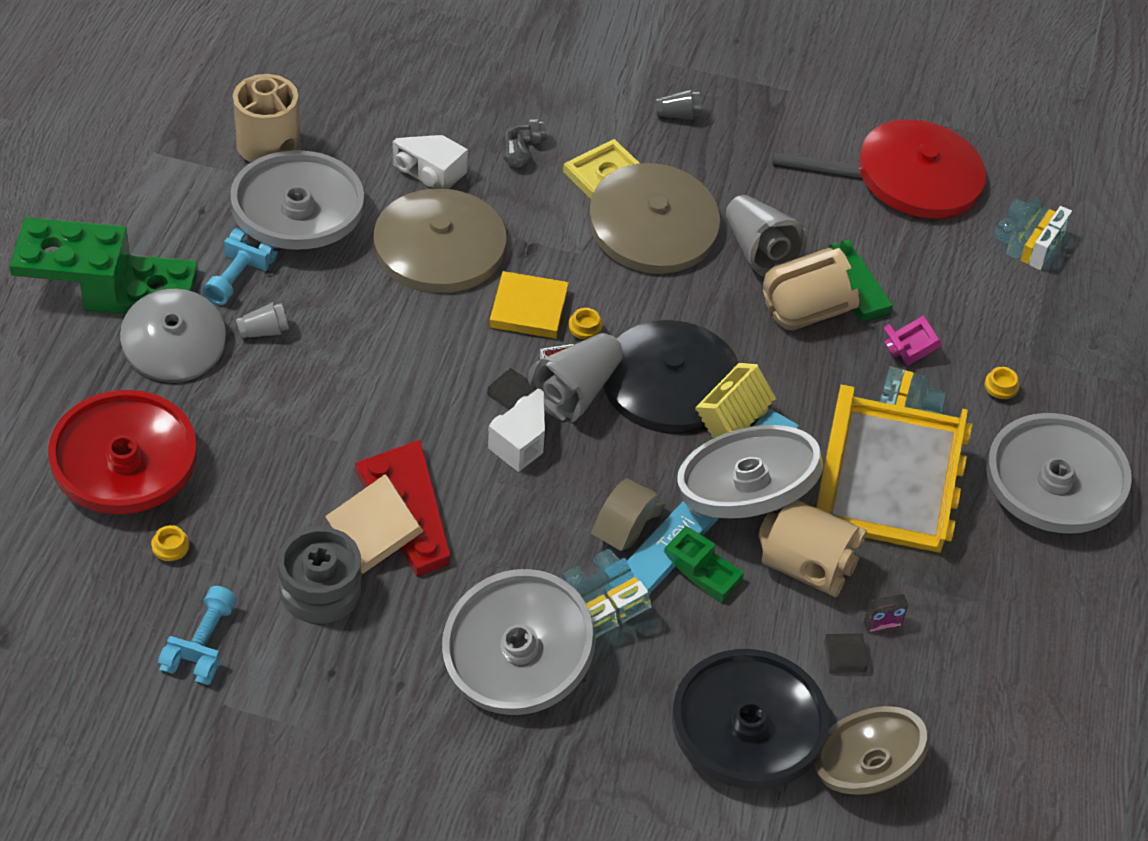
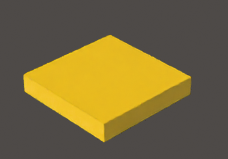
M503 271L490 316L489 328L556 339L569 282Z

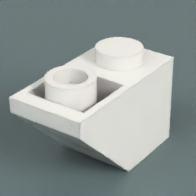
M443 135L396 138L393 141V165L429 187L449 189L467 173L468 149Z
M539 388L529 396L520 398L515 406L504 415L495 417L488 428V449L517 472L521 471L543 453L545 434L544 392Z

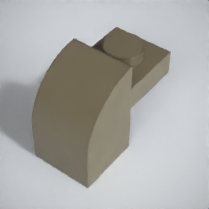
M626 478L609 495L590 534L620 551L634 547L646 521L660 516L666 503L657 499L658 494L651 489Z

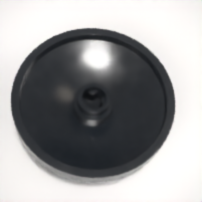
M674 320L643 323L621 334L617 340L622 346V360L603 385L612 406L629 421L656 432L683 434L707 428L695 408L739 363L736 355L727 343L703 327Z
M734 649L719 652L703 659L683 677L674 698L672 725L675 738L682 752L701 772L729 786L743 789H768L792 782L806 773L815 764L826 742L829 728V713L822 691L812 677L797 664L767 651Z

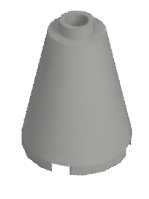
M740 195L734 198L727 206L726 218L749 266L760 276L765 277V274L771 268L803 256L807 247L808 235L797 219L748 195Z
M605 333L595 335L534 363L528 371L529 384L535 383L536 388L544 392V409L549 414L561 421L571 418L570 422H574L584 414L622 360V346L614 336Z

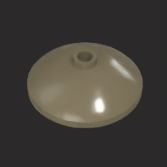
M893 706L861 710L843 718L828 730L824 748L814 764L815 770L820 780L827 787L837 792L852 795H868L882 792L900 784L916 771L928 752L929 734L923 720L910 710Z

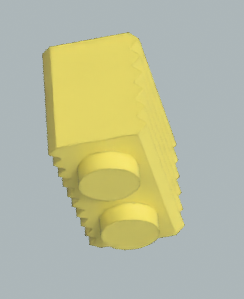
M738 363L696 406L695 410L702 417L705 427L712 434L711 437L715 438L734 430L750 427L751 423L755 422V419L764 416L768 412V405H771L772 401L776 400V396L758 364Z

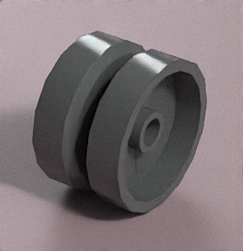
M311 527L300 530L285 541L278 557L279 591L285 609L295 618L314 624L331 623L341 620L351 613L361 599L362 587L361 553L356 542L345 532L331 527Z

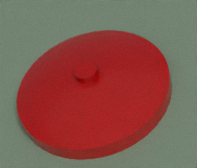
M903 119L884 123L868 134L859 154V171L870 191L890 207L916 217L944 219L958 216L968 211L978 201L986 181L984 163L974 147L952 130L927 121Z
M114 390L100 393L73 406L56 424L48 446L51 473L60 490L69 499L87 509L107 514L142 512L168 501L188 482L195 468L197 458L195 432L184 412L161 396L138 390Z

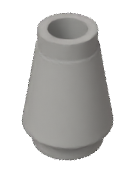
M271 302L236 319L241 338L282 335V331L289 330L288 320L282 303L274 305Z

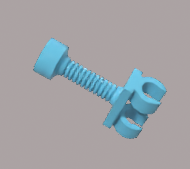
M238 228L233 229L229 238H226L224 241L225 257L233 259V262L221 277L212 276L203 287L204 296L215 305H224L233 294L231 284L246 265L266 272L269 264H272L277 257L278 251L273 250L275 247L262 242L258 249L249 246V241L243 239L247 233Z
M221 586L210 587L204 598L203 603L208 610L191 642L169 636L167 645L162 649L158 659V663L162 664L159 670L173 674L177 670L181 658L197 663L194 674L197 675L196 682L206 685L212 682L216 669L218 670L221 664L219 651L205 646L220 617L229 616L237 603L236 595L229 589Z

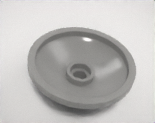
M165 289L148 294L129 309L121 325L120 340L127 361L140 374L159 382L180 383L205 374L217 363L225 347L226 330L220 312L208 299L188 290ZM171 321L177 322L175 326L167 325Z

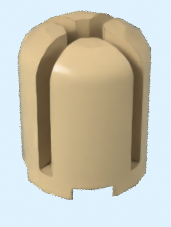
M831 247L775 266L765 274L763 282L765 303L770 314H773V319L783 329L795 331L858 308V288L851 290L847 270L852 268L840 248L833 249Z

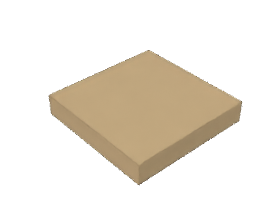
M386 474L325 516L332 528L345 532L356 542L361 553L362 574L424 532Z

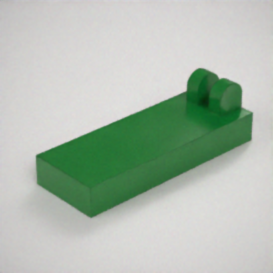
M849 239L842 240L840 246L837 242L829 244V248H840L852 268L847 270L851 290L858 288L859 292L858 308L852 310L860 322L863 323L890 315L893 307L892 303L852 246Z

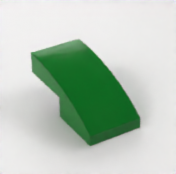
M685 526L664 548V553L688 579L722 604L743 581L744 572L715 554V543Z

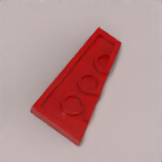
M420 439L356 462L355 473L363 487H368L386 474L424 532L400 548L416 577L449 565L450 553Z

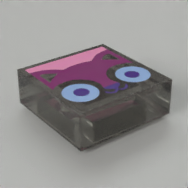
M904 594L874 599L868 602L863 622L867 633L903 626L908 608V602Z

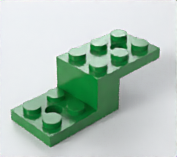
M24 217L9 265L11 276L80 282L84 310L127 314L137 301L156 291L183 289L193 292L198 272L197 261L130 255L126 226ZM49 247H58L54 252L44 251ZM155 284L165 285L159 290L150 288Z

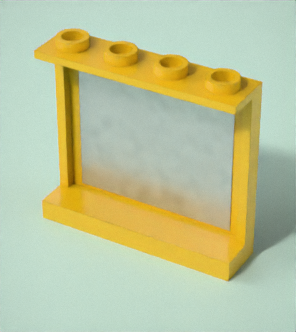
M841 384L816 508L867 530L865 538L941 553L944 542H951L954 533L955 521L950 520L949 516L951 508L957 509L961 488L955 487L956 476H963L966 463V455H961L960 452L962 444L968 445L972 424L966 423L968 409H962L960 418L853 397L855 387Z

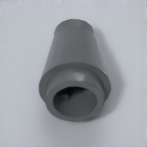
M691 89L656 99L657 117L694 120V117L702 116L699 91L691 92Z

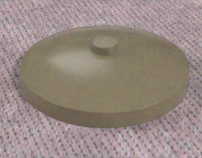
M657 163L632 164L607 175L593 192L588 214L591 233L596 243L609 257L628 268L651 274L675 273L698 264L712 250L720 226L719 209L710 191L689 173L672 166Z
M436 188L404 195L384 209L377 219L374 228V252L382 269L402 285L423 292L453 293L475 287L486 281L498 270L503 262L506 251V230L498 213L480 198L458 190Z

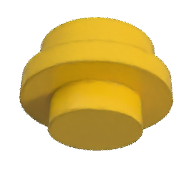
M580 308L569 319V330L577 338L589 339L602 332V319L594 309Z
M997 367L986 376L984 385L990 395L999 399H1009L1018 393L1020 383L1017 374L1012 369Z
M164 526L156 532L152 539V551L161 560H178L185 556L189 550L188 536L177 526Z

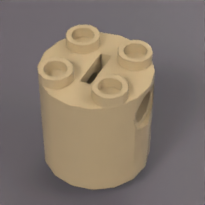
M272 74L254 75L239 83L233 93L236 148L239 154L245 160L253 162L268 154L301 150L299 97L297 88L293 83L282 76Z
M797 499L784 506L780 513L776 514L771 511L765 517L758 534L763 550L762 564L836 598L844 585V574L850 577L857 566L859 557L854 555L855 549L859 550L861 548L867 530Z

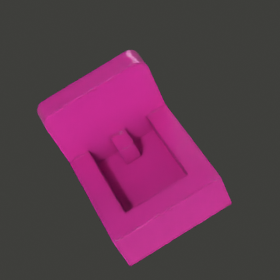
M924 315L894 332L890 324L884 327L889 336V339L884 341L894 359L900 356L907 367L942 347L939 338Z

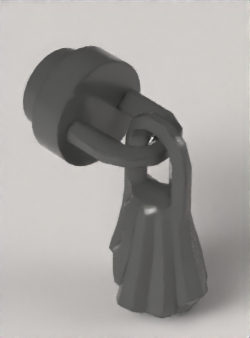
M538 118L529 119L528 124L517 125L505 132L506 149L503 159L508 162L510 167L521 168L531 157L532 154L524 142L532 141V145L541 144V140H547L544 121H538ZM529 129L530 135L523 136L520 130Z

